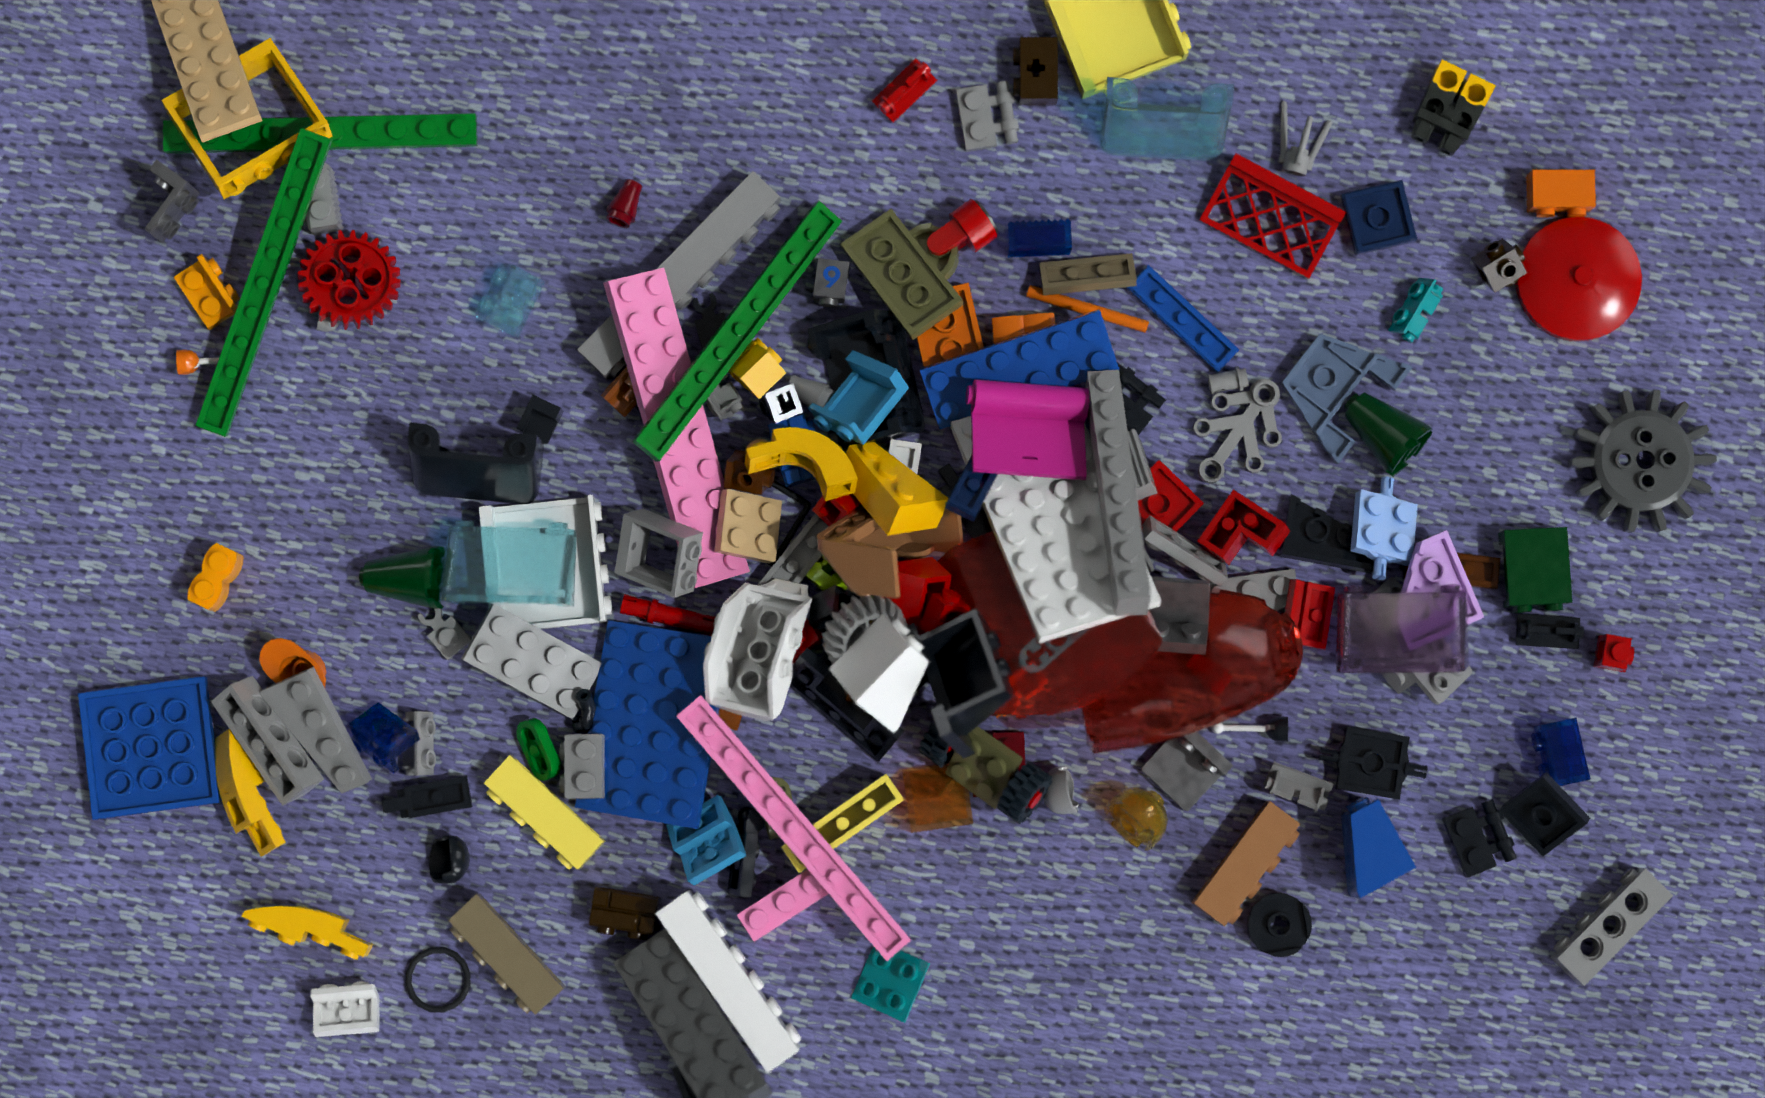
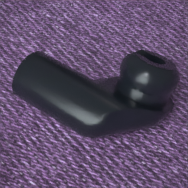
M582 689L576 694V699L581 709V716H575L572 719V727L576 733L583 731L587 733L592 728L596 712V704L591 692L588 689Z

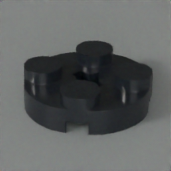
M1271 893L1263 896L1252 905L1247 918V931L1251 941L1260 951L1275 957H1287L1297 953L1306 943L1307 939H1309L1312 931V920L1307 907L1297 898L1285 893ZM1279 915L1281 920H1287L1288 926L1283 928L1282 934H1278L1276 929H1271V923L1275 922V917Z

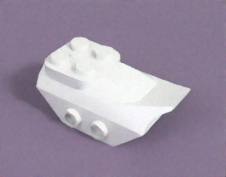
M777 578L763 585L744 583L723 603L721 611L716 615L714 621L715 630L711 642L707 644L704 652L705 695L708 704L734 714L762 721H773L781 713L792 680V660L796 649L801 645L802 629L812 598L808 596V585Z

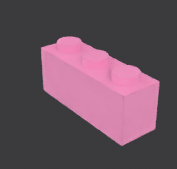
M807 869L738 913L737 916L753 942H755L829 893Z

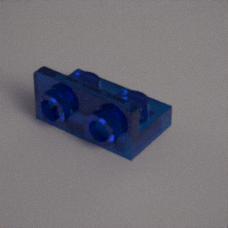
M379 702L349 723L353 735L351 739L356 749L360 753H367L380 768L385 767L393 774L399 770L396 757L420 740L416 729Z

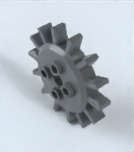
M1656 389L1649 392L1646 398L1645 410L1639 411L1634 409L1633 399L1629 390L1618 393V403L1622 415L1617 418H1613L1600 403L1595 405L1590 410L1594 417L1603 425V429L1599 434H1595L1585 428H1578L1573 433L1576 439L1592 446L1590 457L1578 456L1568 461V467L1591 469L1593 481L1581 485L1575 492L1577 497H1586L1599 490L1606 498V501L1598 508L1595 518L1599 521L1606 519L1612 514L1616 506L1625 509L1626 517L1623 526L1624 532L1632 533L1636 530L1639 512H1649L1655 532L1666 530V519L1662 507L1669 504L1672 505L1679 516L1684 519L1690 518L1694 512L1691 506L1681 497L1686 488L1703 495L1710 493L1712 489L1705 481L1692 477L1694 466L1705 467L1717 462L1716 455L1709 453L1694 454L1691 444L1693 440L1702 438L1709 431L1707 425L1696 426L1686 433L1678 422L1686 414L1689 404L1685 401L1673 407L1669 416L1658 413L1661 392ZM1642 432L1648 433L1650 437L1648 443L1641 441L1640 434ZM1639 452H1647L1652 457V465L1649 469H1643L1638 466L1636 457ZM1667 453L1672 456L1673 462L1671 465L1664 462V454ZM1621 454L1628 457L1629 461L1626 466L1621 465L1619 462ZM1644 476H1648L1651 479L1652 484L1650 487H1645L1642 484Z

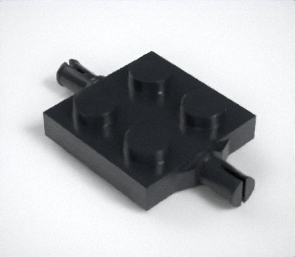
M1345 726L1343 743L1339 751L1320 747L1319 753L1331 756H1318L1319 761L1337 763L1338 776L1335 789L1400 800L1402 784L1407 775L1425 779L1427 773L1415 770L1427 771L1428 768L1427 765L1409 763L1407 752L1410 737Z

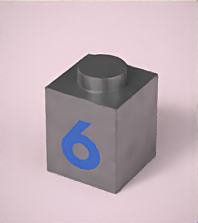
M818 258L813 300H819L820 306L836 308L838 303L844 304L849 262Z

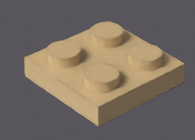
M731 489L721 490L714 552L769 564L775 563L782 501Z

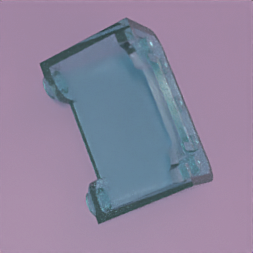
M1107 77L1101 94L1100 147L1105 153L1112 156L1212 161L1219 157L1224 148L1233 103L1234 84H1211L1202 93L1200 107L1138 104V90L1132 81L1125 78Z
M455 521V526L448 528L439 588V601L448 604H465L467 602L471 604H547L574 607L577 531L568 529V523L550 522L549 528L474 527V521Z

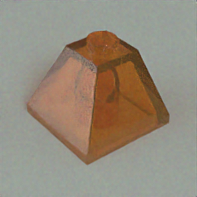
M949 763L946 766L943 765V767L932 765L902 770L911 833L973 824L969 790L945 773Z

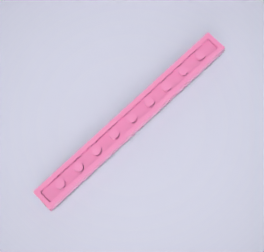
M701 695L677 715V718L886 961L911 941L908 935Z

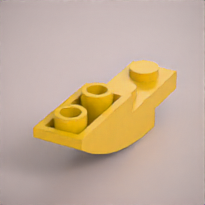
M226 730L215 738L216 779L221 800L235 833L237 834L246 829L262 857L283 845L286 841L282 836L280 827L272 818L265 799L256 788L265 782L264 778L231 730Z
M285 905L268 906L245 910L241 916L249 920L247 925L261 932H265L268 928L278 933L277 939L290 945H294L296 941L299 943L305 942L308 934L311 933L313 934L311 940L327 947H329L331 942L342 947L340 953L358 960L359 955L362 957L368 956L373 946L372 943L345 932L350 919L320 909Z

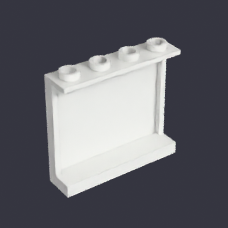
M588 495V497L501 507H493L491 505L479 507L488 607L493 603L539 629L607 622V615L612 614L611 597L605 596L604 584L609 583L607 564H601L600 552H606L604 533H598L597 521L603 520L601 502H595V497Z

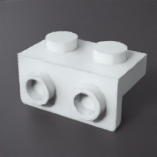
M361 981L355 982L351 986L338 987L333 984H326L317 989H311L313 1033L315 1037L379 1032V994L374 984Z

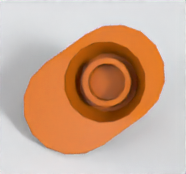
M284 638L271 639L263 645L259 661L263 671L272 681L277 683L314 667L325 687L326 666L318 654L309 650H303L293 641Z

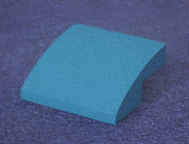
M719 795L703 803L699 829L671 824L666 825L673 851L681 856L687 881L694 886L747 856L735 823Z

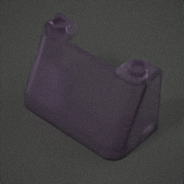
M1459 584L1440 585V590L1434 592L1370 593L1363 591V586L1361 585L1344 586V591L1338 592L1336 672H1462L1468 668L1467 590H1460Z

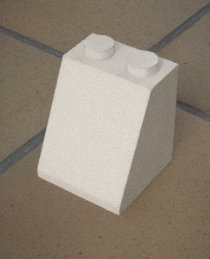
M882 613L829 670L859 706L894 733L902 722L929 661L920 652L924 646L911 634L907 636L910 630L898 618L892 622Z

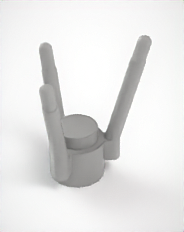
M1286 101L1281 102L1280 156L1278 163L1283 164V172L1305 177L1307 171L1312 170L1314 159L1328 134L1332 121L1328 120L1325 123L1308 156L1309 150L1305 148L1313 122V117L1308 116L1299 147L1291 146L1290 152H1287L1288 113Z

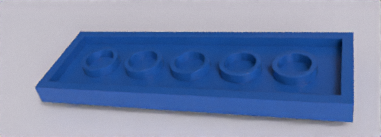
M1099 309L920 368V373L938 427L943 429L951 426L952 421L971 416V404H966V389L968 385H973L974 379L1071 387L1086 382L1087 372L1119 370Z

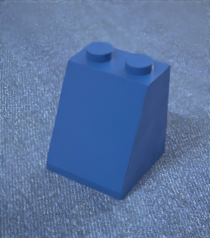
M1361 797L1346 805L1348 811L1341 815L1347 892L1350 897L1362 898L1417 868L1379 799L1369 800L1368 797Z

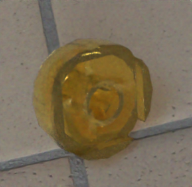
M1130 787L1119 792L1104 806L1105 815L1107 816L1111 813L1115 819L1111 823L1112 827L1131 845L1137 848L1141 844L1146 845V851L1151 850L1161 840L1168 825L1167 812L1163 806L1164 800L1153 790L1147 791L1142 788Z

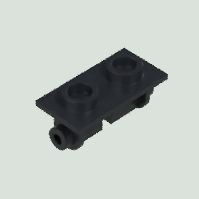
M1517 614L1516 645L1579 649V639L1584 637V627L1580 626V618Z

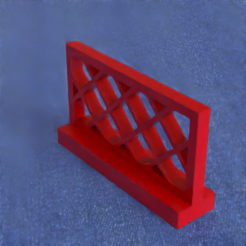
M1235 153L1199 220L1310 279L1346 211ZM1231 173L1243 179L1247 192L1229 197L1225 184ZM1248 183L1258 187V189L1250 191ZM1223 190L1225 199L1217 201ZM1261 191L1271 194L1274 207L1256 212L1251 194ZM1248 196L1253 213L1235 219L1230 201ZM1276 198L1286 203L1278 206ZM1227 202L1232 220L1218 223L1208 218L1215 205ZM1287 206L1297 208L1302 222L1284 227L1279 209ZM1275 210L1280 228L1263 233L1258 215ZM1303 212L1314 218L1305 220ZM1254 217L1259 235L1249 238L1240 235L1237 222ZM1320 220L1330 226L1324 238L1316 241L1311 240L1307 223ZM1233 223L1235 232L1225 227V225ZM1303 225L1308 243L1290 248L1285 230ZM1282 231L1287 249L1276 253L1268 250L1264 237ZM1260 238L1262 246L1251 240ZM1321 243L1315 254L1313 245ZM1309 246L1313 259L1307 270L1295 264L1292 251ZM1288 253L1290 261L1279 255Z

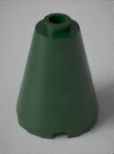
M1366 392L1360 396L1355 393L1344 406L1347 410L1345 413L1346 419L1386 473L1392 477L1408 465L1406 463L1407 460L1413 455L1417 456L1433 433L1431 431L1432 428L1428 424Z
M431 546L367 561L359 572L360 585L364 586L365 591L368 593L431 609H442L444 606L440 603L441 601L448 600L451 587V567L445 566L443 557H448V553L443 546Z

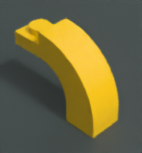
M797 427L773 429L771 442H758L750 448H746L745 466L748 474L782 465H794L807 470L815 477L825 501L850 495L856 491L858 478L846 453L834 441L815 431Z

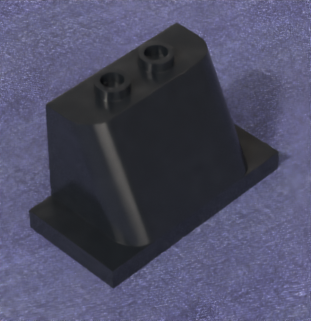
M977 609L967 612L926 633L915 623L906 626L910 630L907 636L911 634L924 646L920 652L929 661L925 671L937 703V707L931 709L940 737L964 759L975 754L969 733L1014 697L1008 678L1012 674L1006 659L1001 657L998 651L1002 647L1000 639L994 630H990L987 621Z
M806 648L793 665L790 687L873 759L879 762L904 733V730L899 726L893 733L857 703L849 704L844 699V687L829 670L833 664L829 660L827 653L824 652L819 658L809 648ZM923 674L913 697L928 680L925 674Z

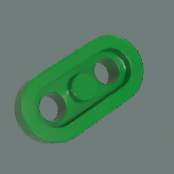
M530 718L520 722L516 731L517 739L532 773L541 781L556 777L560 772L561 761L552 744L546 726L537 718Z

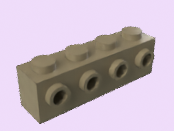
M480 893L471 898L448 920L452 924V927L449 929L451 933L461 943L466 940L474 948L471 952L473 957L483 967L488 964L496 972L493 978L504 990H507L509 987L518 996L515 1002L525 1013L528 1014L532 1011L535 1015L538 1014L566 988L563 982Z

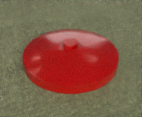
M1588 217L1560 219L1539 230L1522 250L1526 259L1522 264L1527 273L1515 283L1518 299L1530 320L1547 334L1573 342L1595 340L1616 330L1634 311L1642 287L1640 262L1627 238L1611 225Z

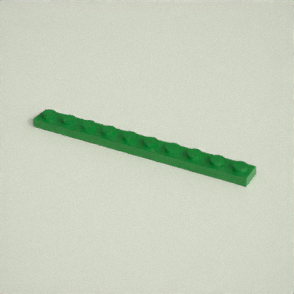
M476 113L325 117L333 135L330 138L333 141L329 150L478 147ZM309 117L262 118L261 122L202 143L194 120H184L206 153L268 151L299 133L300 128L306 129L313 125ZM163 120V152L165 154L193 153L172 120Z
M300 128L195 425L197 427L224 437L229 434L333 139Z
M820 201L814 203L632 442L655 462L663 458L841 224L842 220Z

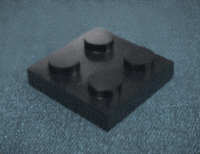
M1547 772L1504 803L1500 808L1503 816L1542 857L1584 827L1590 820V817Z

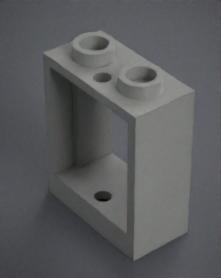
M644 508L623 514L615 573L673 598L694 591L697 582L696 573L698 560L702 552L703 532ZM650 530L679 541L674 576L645 564Z

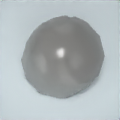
M1068 766L1055 767L1048 771L1047 774L1052 776L1053 779L1043 799L1045 805L1052 812L1062 815L1077 813L1076 808L1079 806L1078 802L1073 800L1074 781L1070 771L1067 770L1069 769Z

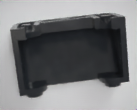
M871 309L807 329L809 336L807 340L808 349L818 359L825 360L831 389L835 390V392L853 371L845 360L852 350L896 368L908 385L909 389L866 443L885 442L924 431V415L905 331L890 311ZM828 431V438L834 441L843 451L847 450L849 445L860 444L854 440L847 442L839 437L836 432Z
M409 422L407 439L413 484L422 494L513 504H529L538 496L544 443L538 435L513 434L505 441L502 457L449 452L448 449L440 446V436L435 428L427 424Z

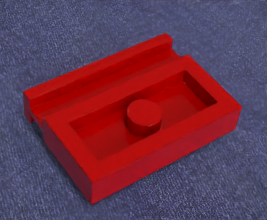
M1290 579L1280 641L1326 650L1335 587Z

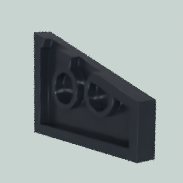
M1292 494L1290 495L1285 522L1290 529V533L1282 543L1280 557L1373 574L1374 561L1363 554L1350 551L1351 525L1343 524L1326 515L1325 511L1319 508L1315 509L1303 503L1300 498Z

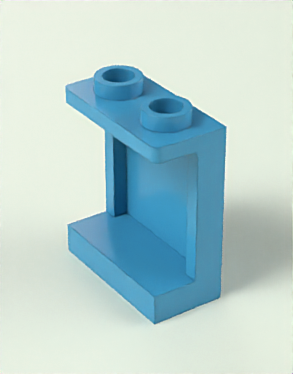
M852 350L845 359L853 370L824 407L811 403L808 409L815 417L813 422L823 431L828 432L832 430L847 442L854 440L864 445L909 387L896 368Z

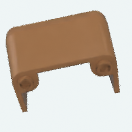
M861 506L817 534L818 550L848 589L856 592L858 596L877 595L896 599L900 597L897 558L899 557L907 558V560L926 558L927 555L934 551L958 555L964 553L961 516L945 509L937 528L887 536L867 510Z

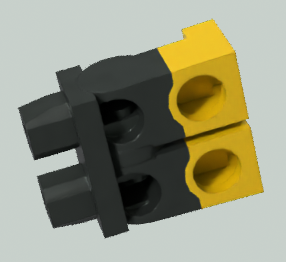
M1442 59L1435 68L1432 79L1412 120L1415 124L1411 138L1426 144L1432 131L1443 136L1437 150L1451 157L1460 145H1463L1468 140L1496 85L1471 73L1465 79L1461 91L1454 102L1453 100L1467 71Z

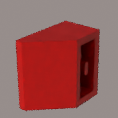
M933 557L897 561L900 597L897 599L887 598L891 599L901 609L908 625L916 624L918 618L923 619L932 593L942 594L943 589H949L952 574Z

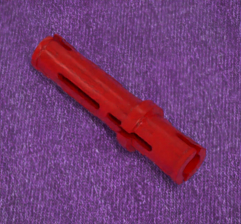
M624 594L620 608V614L639 617L647 620V623L650 624L654 622L663 623L711 637L713 634L715 616L659 603L657 599L650 601Z

